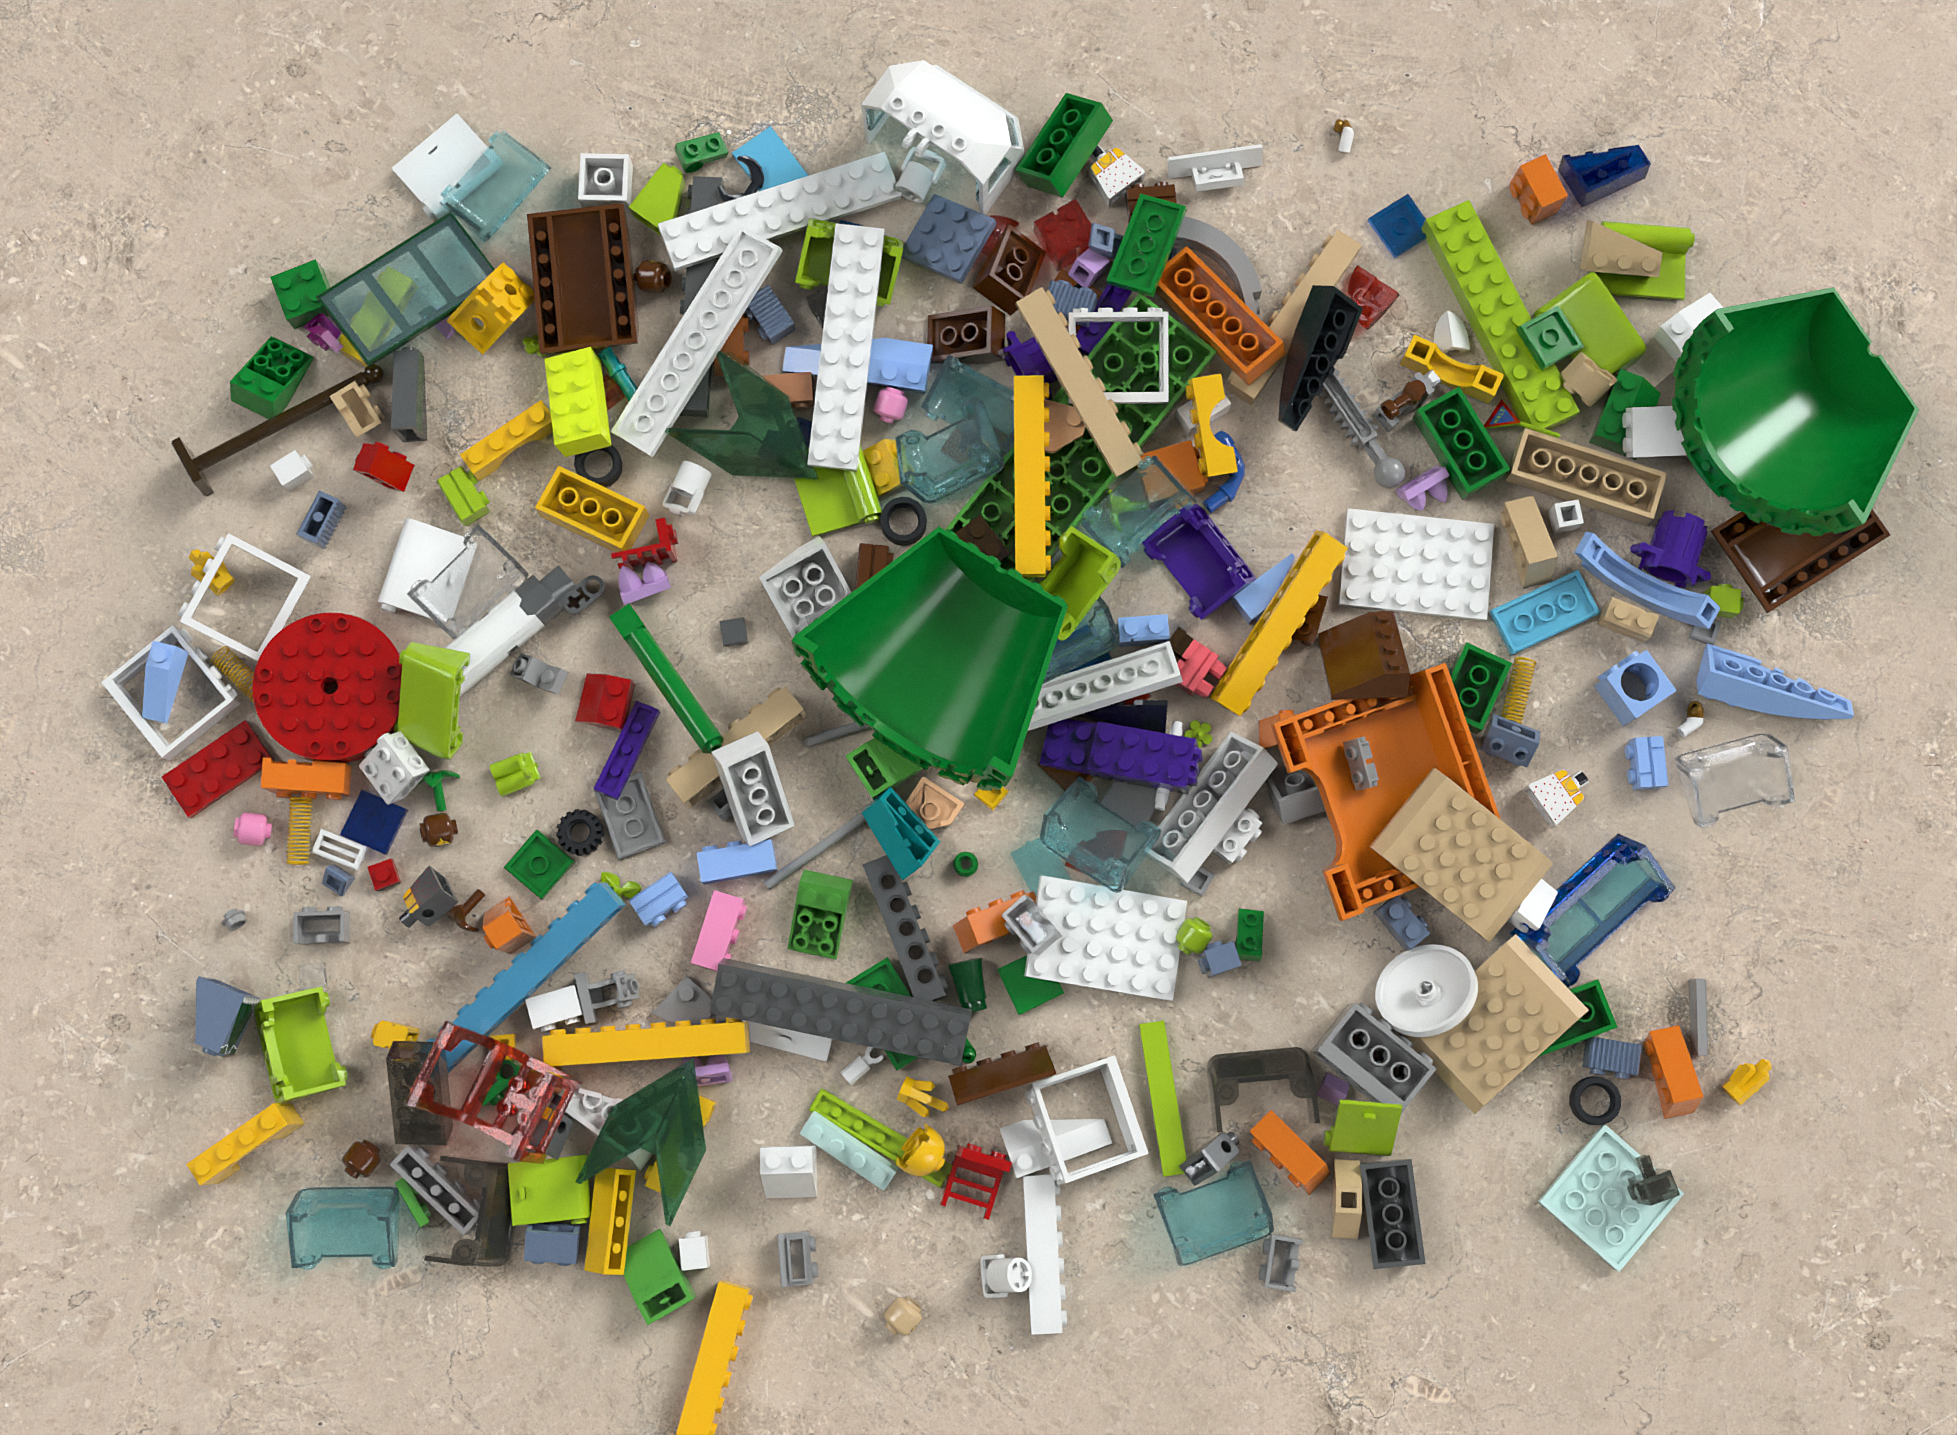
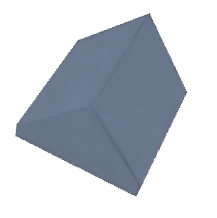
M330 865L325 868L322 884L343 897L355 880V877L336 865Z

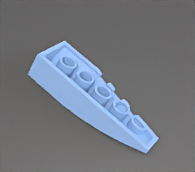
M890 338L872 339L867 385L888 386L894 389L926 394L933 345ZM821 344L786 347L782 371L789 373L811 372L812 376L818 377Z
M1708 643L1705 646L1696 679L1698 694L1704 698L1719 700L1734 707L1738 706L1767 714L1795 718L1852 719L1854 716L1852 703L1846 698L1821 687L1815 690L1807 683L1808 681L1799 677L1796 681L1783 675V670L1776 667L1773 671L1761 666L1762 661L1754 657Z

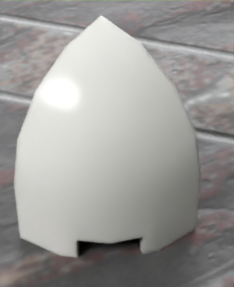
M1447 310L1436 323L1434 343L1437 344L1440 351L1447 355L1448 351L1459 350V354L1469 351L1470 343L1466 327L1457 315Z

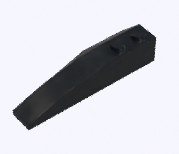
M1312 285L1288 351L1280 392L1278 421L1292 431L1299 429L1312 408V400L1315 396H1319L1324 389L1322 384L1325 379L1332 376L1336 370L1334 365L1337 360L1342 359L1346 354L1363 310L1360 305L1335 286Z

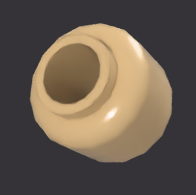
M909 1296L905 1298L897 1297L884 1312V1317L887 1321L885 1327L895 1336L898 1333L909 1335L922 1321L921 1306Z

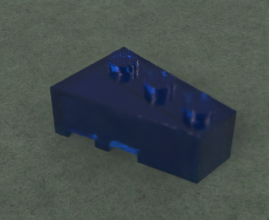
M1639 145L1611 148L1607 152L1593 153V151L1585 152V155H1562L1558 171L1583 208L1645 179L1651 163Z

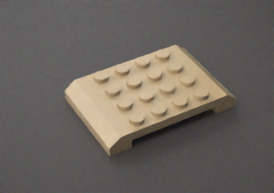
M1432 768L1369 846L1489 943L1554 864L1543 853L1436 768Z
M1516 934L1475 970L1478 981L1477 998L1469 1014L1458 1025L1434 1036H1405V1038L1412 1042V1048L1416 1052H1423L1434 1061L1432 1065L1437 1068L1435 1072L1474 1114L1480 1111L1494 1096L1589 1011Z

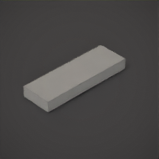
M1700 978L1690 979L1691 1056H1707L1706 980Z

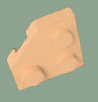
M1044 399V407H1049V422H1045V432L1050 434V447H1045V452L1055 453L1065 445L1083 437L1086 427L1073 406Z
M925 777L921 778L905 802L929 829L950 826L965 805V803Z

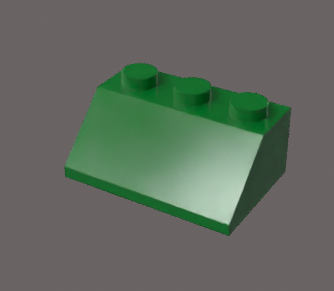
M1620 369L1615 376L1617 382L1609 389L1589 443L1626 457V453L1623 451V439L1626 438V428L1623 427L1622 417L1626 413V408L1656 407L1661 393L1644 377ZM1628 457V458L1633 459V460H1636L1637 457Z

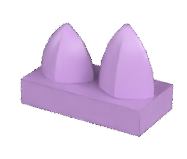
M1436 465L1395 491L1400 499L1406 500L1414 509L1422 511L1426 503L1425 490H1428L1435 499L1446 502L1448 488L1445 478L1450 475L1446 467Z
M652 562L646 563L642 580L631 569L625 566L621 567L619 589L624 605L671 588L666 571L663 572L658 565Z
M710 1055L705 1066H702L699 1056L684 1057L681 1069L677 1070L678 1080L682 1089L733 1082L732 1072L724 1055Z

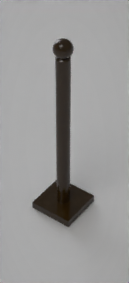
M377 364L369 368L367 366L364 372H360L197 457H194L192 451L180 437L172 440L171 444L192 482L204 496H209L214 491L203 470L332 404L333 401L330 396L354 381L359 386L362 384L367 386L369 382H380L384 375L383 370Z

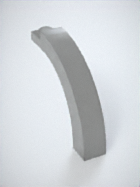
M1184 217L1173 246H1187L1190 249L1203 253L1218 263L1231 278L1239 298L1256 315L1260 314L1259 302L1255 299L1260 298L1262 289L1256 271L1246 254L1222 231L1200 220Z

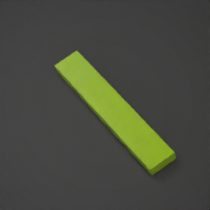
M1162 1020L1139 1024L1162 1174L1163 1177L1185 1174L1179 1167L1187 1158L1165 1022Z
M823 1088L820 1089L809 1108L810 1112L816 1111L854 1138L895 1162L898 1156L900 1158L903 1157L905 1152L901 1148L907 1141L906 1137ZM945 1161L940 1170L937 1172L933 1170L930 1174L921 1177L941 1188L951 1170L952 1164Z

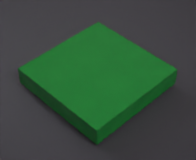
M1559 306L1546 311L1516 329L1541 371L1584 347Z
M536 829L503 868L543 900L575 861Z
M1027 955L997 969L1018 1015L1064 994L1059 982L1024 976Z

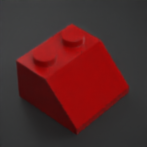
M587 673L575 722L621 732L627 721L635 683L631 679L613 675Z

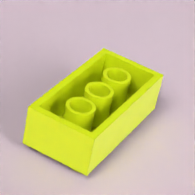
M591 347L545 358L552 429L556 448L564 457H569L611 446L600 358Z

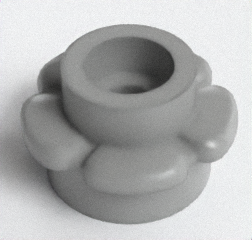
M238 909L228 911L223 916L225 920L222 921V925L226 926L229 931L242 927L247 922L245 912L243 910L238 911Z

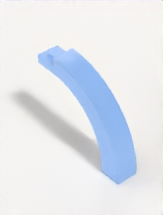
M1585 532L1574 552L1582 560L1581 565L1600 581L1631 600L1667 617L1710 629L1720 610V607L1708 595L1670 585L1634 567L1614 553L1594 533Z

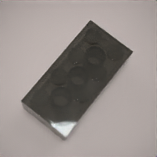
M393 1041L386 1057L395 1144L447 1145L453 1128L445 1042Z

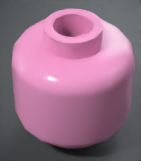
M886 386V389L878 392L873 410L876 414L880 415L879 420L893 424L894 420L903 419L908 404V398L904 396V391Z
M244 812L240 818L236 817L233 837H236L238 842L243 845L261 846L265 838L271 837L272 824L267 823L265 814Z

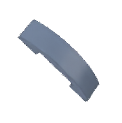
M1092 223L1088 247L1104 257L1115 260L1124 236L1116 234L1113 228ZM1172 247L1167 262L1177 254V248Z

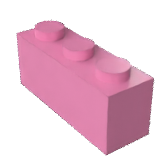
M714 890L691 960L692 964L717 971L718 965L723 958H732V954H729L731 944H736L740 930H737L739 920H744L748 906L744 905V899Z

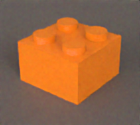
M1546 154L1520 165L1510 182V192L1514 198L1518 199L1521 205V213L1525 219L1529 220L1531 225L1557 214L1568 197Z

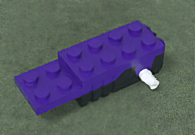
M1064 719L1048 724L1040 765L1089 774L1094 778L1101 777L1105 780H1115L1116 782H1127V784L1155 788L1157 791L1154 808L1165 810V805L1170 795L1169 792L1189 795L1190 787L1197 786V777L1200 774L1198 764L1202 762L1203 756L1202 750L1199 748L1195 738L1182 736L1183 723L1179 721H1173L1170 733L1166 734L1103 722L1095 724Z

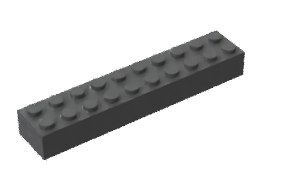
M723 958L718 965L709 1013L961 1066L972 1009Z

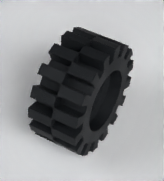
M575 809L574 812H567L565 817L562 816L560 819L561 823L557 824L556 827L558 829L556 837H558V842L563 849L577 856L589 855L590 852H595L597 846L602 844L603 841L601 839L604 837L603 824L600 823L599 818L587 810ZM578 823H584L589 827V836L583 842H576L571 837V830Z

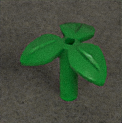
M440 770L438 772H428L418 783L419 785L425 781L428 786L433 788L437 811L447 810L442 780L445 777L460 779V775L453 771Z

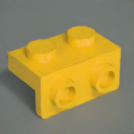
M883 439L863 450L878 496H884L901 486L913 484L911 470L905 463L903 449L897 440Z

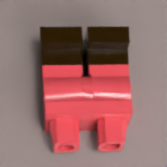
M1178 627L1169 641L1183 682L1174 685L1191 696L1195 693L1207 699L1214 686L1204 680L1209 673L1220 680L1227 668L1218 660L1219 655L1186 634L1185 630Z

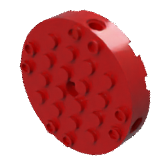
M329 612L301 618L278 632L264 648L258 659L252 686L257 715L264 728L274 740L286 750L310 762L350 763L365 758L364 754L378 744L376 741L385 733L394 734V726L399 717L402 665L399 663L400 653L380 629L359 617ZM330 685H338L336 692L327 694L326 690Z

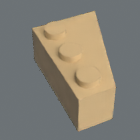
M1587 220L1580 269L1592 272L1659 277L1663 252L1598 223Z
M1534 496L1505 502L1503 513H1500V519L1507 531L1509 544L1523 589L1551 582L1558 556Z

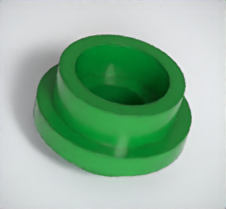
M970 852L959 853L953 862L954 870L962 877L972 876L978 869L976 856ZM968 860L971 866L968 869H963L961 867L962 861Z

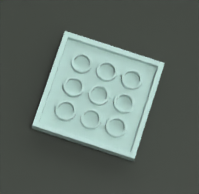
M1604 1124L1599 1127L1538 1200V1203L1613 1269L1620 1272L1684 1193Z

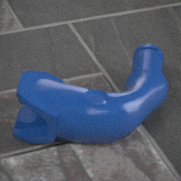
M1219 431L1214 436L1222 444L1234 447L1238 472L1230 473L1229 479L1219 486V490L1203 501V505L1210 513L1226 502L1234 500L1245 476L1243 459L1234 446L1235 442L1231 436L1224 431Z

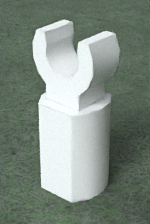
M867 1047L863 1057L858 1056L840 1073L852 1085L871 1069L869 1066L872 1063H880L884 1056L880 1055L877 1059H873L870 1056V1052L874 1048Z

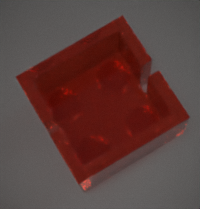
M1076 199L1059 207L1056 215L1052 211L1034 221L1033 232L1057 272L1061 268L1063 269L1075 262L1077 257V250L1075 248L1079 247L1078 256L1089 249L1091 223Z

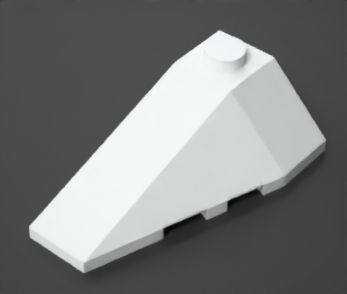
M575 1086L564 1097L569 1100L563 1111L639 1171L654 1155L667 1121L649 1107L641 1104H631L619 1098L613 1099L602 1096L601 1093Z
M1104 1119L1050 1120L1063 1161L1112 1144ZM1022 1120L999 1128L1016 1178L1051 1166L1049 1157L1044 1154L1041 1146L1043 1141L1041 1133L1035 1128L1033 1120Z

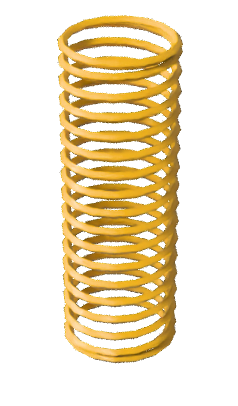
M228 646L220 648L212 656L211 662L225 676H228V679L233 684H236V687H239L241 692L247 695L254 703V700L251 699L253 691L250 692L252 686L247 690L253 680L244 687L253 678L254 672H252V669H249L247 664H244V661L235 656L236 654ZM220 650H222V651L216 656L215 660L213 661L214 656H215ZM226 650V652L221 656V658L217 660V658ZM228 655L221 663H219L224 656ZM232 655H234L225 663L224 666H222V664L225 662V660H227V658H230ZM236 658V660H234L226 669H224L230 661ZM236 663V664L230 669V671L227 672V670L230 668V666H231L232 664ZM242 663V665H240L232 674H230L236 666ZM245 665V667H244L243 669H241V670L236 674V676L233 677V675L235 674V672H236L238 669L242 668V666ZM246 668H248L243 674H241V676H240L238 679H236V677H237L242 671H244ZM250 671L249 674H247L240 682H238L244 674ZM253 673V675L250 678H248L244 684L241 685L245 678H247Z
M1525 657L1514 658V666L1512 667L1513 670L1511 671L1512 674L1510 675L1511 678L1508 685L1509 689H1507L1508 693H1506L1507 696L1505 697L1506 700L1504 701L1505 704L1503 705L1501 717L1523 724L1521 721L1524 719L1521 717H1524L1522 713H1525V711L1522 709H1526L1527 703L1525 702L1528 701L1526 698L1529 697L1526 694H1530L1529 690L1531 689L1529 687L1532 686L1530 684L1532 680L1530 679H1533L1532 676L1535 671L1533 668L1536 667V661ZM1519 660H1527V661H1531V662H1534V663H1527V662H1522V661H1519Z
M291 797L289 799L291 801L289 803V805H291L289 809L291 810L289 811L290 814L288 815L290 817L288 819L290 821L288 823V825H290L288 829L290 830L287 831L288 833H290L287 835L288 837H290L287 839L288 841H290L287 843V845L290 846L286 847L290 850L286 851L287 853H289L286 855L287 857H289L286 859V863L294 865H307L309 864V861H295L289 859H309V857H295L289 855H310L309 853H295L289 851L310 850L295 849L289 847H310V845L290 844L310 843V841H295L290 839L311 838L295 837L290 835L311 834L295 833L290 831H311L310 829L291 828H310L311 825H294L291 823L310 824L312 822L294 821L291 819L311 820V817L292 816H311V813H294L292 811L311 812V809L293 808H312L311 805H294L293 803L312 804L313 802L311 801L313 799L306 797Z

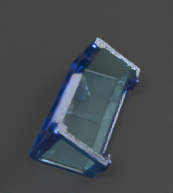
M1618 833L1556 890L1558 893L1538 930L1535 931L1527 924L1522 923L1529 928L1527 933L1521 932L1515 927L1510 934L1512 937L1516 934L1558 979L1569 988L1578 981L1580 970L1577 967L1648 901L1654 903L1663 902L1676 888L1646 845Z

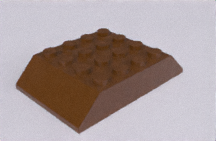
M624 203L527 214L540 355L576 351L588 347L596 349L638 344L639 322L630 234Z
M1873 509L1864 524L1837 534L1829 532L1822 536H1812L1809 533L1795 535L1781 532L1779 527L1763 521L1758 524L1750 520L1742 511L1711 530V533L1766 613L1774 610L1891 535Z

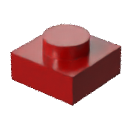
M392 858L367 867L376 891L401 883L394 859Z

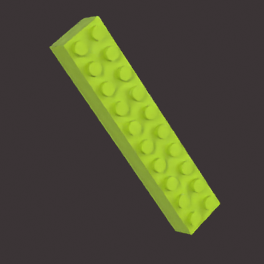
M1470 200L1427 218L1421 231L1493 370L1504 374L1500 384L1518 419L1547 430H1552L1573 420L1580 411L1570 392L1563 386L1564 380L1556 365L1553 364L1541 371L1516 331L1520 325L1532 319Z

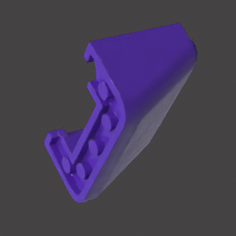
M1198 504L1185 505L1141 542L1145 547V554L1151 560L1162 561L1191 598L1189 600V611L1194 617L1201 620L1207 618L1256 580L1254 573L1206 511Z

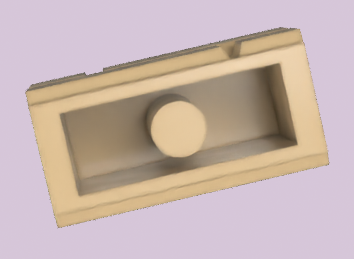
M1611 597L1605 602L1597 625L1644 643L1651 638L1659 615L1651 612L1646 613L1644 609Z

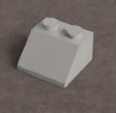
M1283 766L1274 769L1265 782L1282 824L1326 811L1318 787L1307 772L1297 770L1287 773L1286 767Z

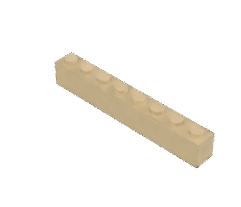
M1337 230L1334 236L1328 235L1321 246L1324 248L1320 255L1316 253L1308 264L1311 267L1308 273L1302 272L1295 283L1298 286L1293 293L1290 291L1287 293L1281 303L1284 307L1280 312L1275 311L1268 321L1271 324L1269 328L1284 342L1285 355L1249 386L1234 371L1227 380L1230 382L1228 391L1252 406L1288 355L1296 326L1312 285L1336 286L1358 255L1362 245L1340 230Z
M1043 287L1017 301L1015 305L1114 477H1117L1143 462L1140 458L1143 456V452L1137 443L1132 444L1128 435L1131 432L1125 421L1120 422L1116 413L1119 411L1112 399H1106L1103 393L1106 388L1099 377L1095 379L1090 370L1093 369L1089 358L1087 356L1082 357L1078 348L1081 345L1074 334L1070 335L1066 329L1068 322L1063 313L1057 314L1053 307V304L1056 302L1049 290L1045 292Z

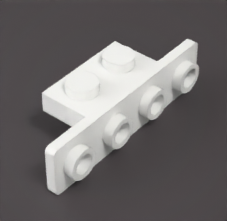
M1259 144L1169 157L1167 159L1168 178L1192 176L1196 192L1244 185L1241 169L1261 166L1263 164V147Z

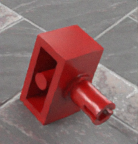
M377 441L374 444L363 443L361 451L355 459L353 470L388 489L404 492L415 465L406 461L407 456L399 452L393 451L392 453L388 451L389 446Z

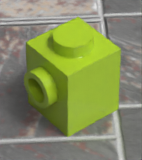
M1731 584L1710 586L1704 591V594L1708 595L1720 607L1717 614L1718 617L1733 618L1743 609L1744 598L1741 597V589H1735Z

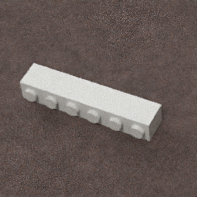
M1051 1174L1023 1176L1027 1262L1032 1271V1280L1029 1286L1031 1335L1063 1333L1062 1327L1067 1326L1066 1310L1061 1311V1300H1066L1065 1284H1060L1059 1274L1064 1273V1259L1058 1257V1247H1063L1062 1231L1057 1232V1221H1061V1205H1056L1055 1195H1060V1185L1052 1178Z

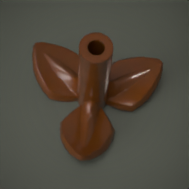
M477 889L463 905L460 904L451 908L446 913L447 917L452 922L455 921L460 928L477 932L479 929L467 924L465 917L483 899L485 894L480 889Z

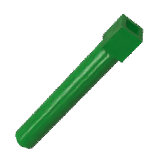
M630 603L609 616L701 751L705 754H712V751L721 748L724 741L723 736Z

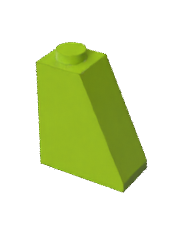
M662 163L628 207L634 218L660 236L658 224L678 218L685 189L683 173L673 165L669 167L665 163Z

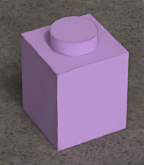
M1089 248L1075 260L1068 275L1082 287L1089 288L1102 277L1110 260Z

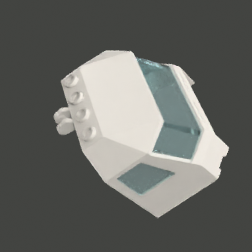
M924 60L889 66L861 104L865 141L870 144L891 116L910 130L901 146L908 149L918 136L922 141L915 149L914 154L921 157L931 144L963 164L977 180L976 201L979 204V213L984 215L988 213L1016 174L1015 169L1024 157V146L1018 117L940 66L931 65Z

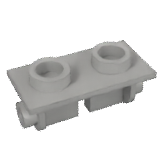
M1364 736L1343 742L1344 753L1348 760L1355 790L1377 786L1379 777L1375 764H1366L1365 761L1366 759L1373 758L1369 740L1366 741Z

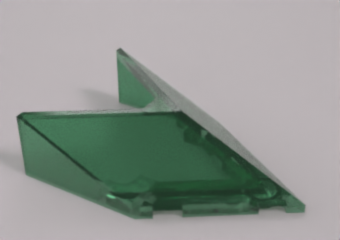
M718 351L716 355L736 407L738 419L730 430L667 428L665 433L731 475L819 479L816 470L812 466L807 465L809 451L798 420L795 418L791 408L789 396L731 352Z
M694 1058L613 1105L575 1181L576 1183H583L639 1148L656 1155L665 1224L671 1226L706 1152Z

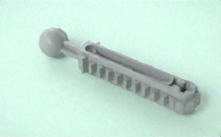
M1339 370L1334 371L1331 377L1325 379L1322 384L1324 389L1318 397L1325 399L1324 406H1330L1329 413L1336 415L1334 421L1341 422L1340 430L1345 429L1347 431L1345 438H1352L1349 446H1357L1359 450L1364 449L1375 464L1374 477L1376 482L1386 488L1398 486L1405 477L1403 464L1398 459L1387 457L1376 441L1378 425L1371 426L1372 418L1365 417L1367 411L1360 410L1361 402L1354 401L1356 395L1349 394L1350 386L1345 387L1343 385L1345 379H1339L1338 377Z

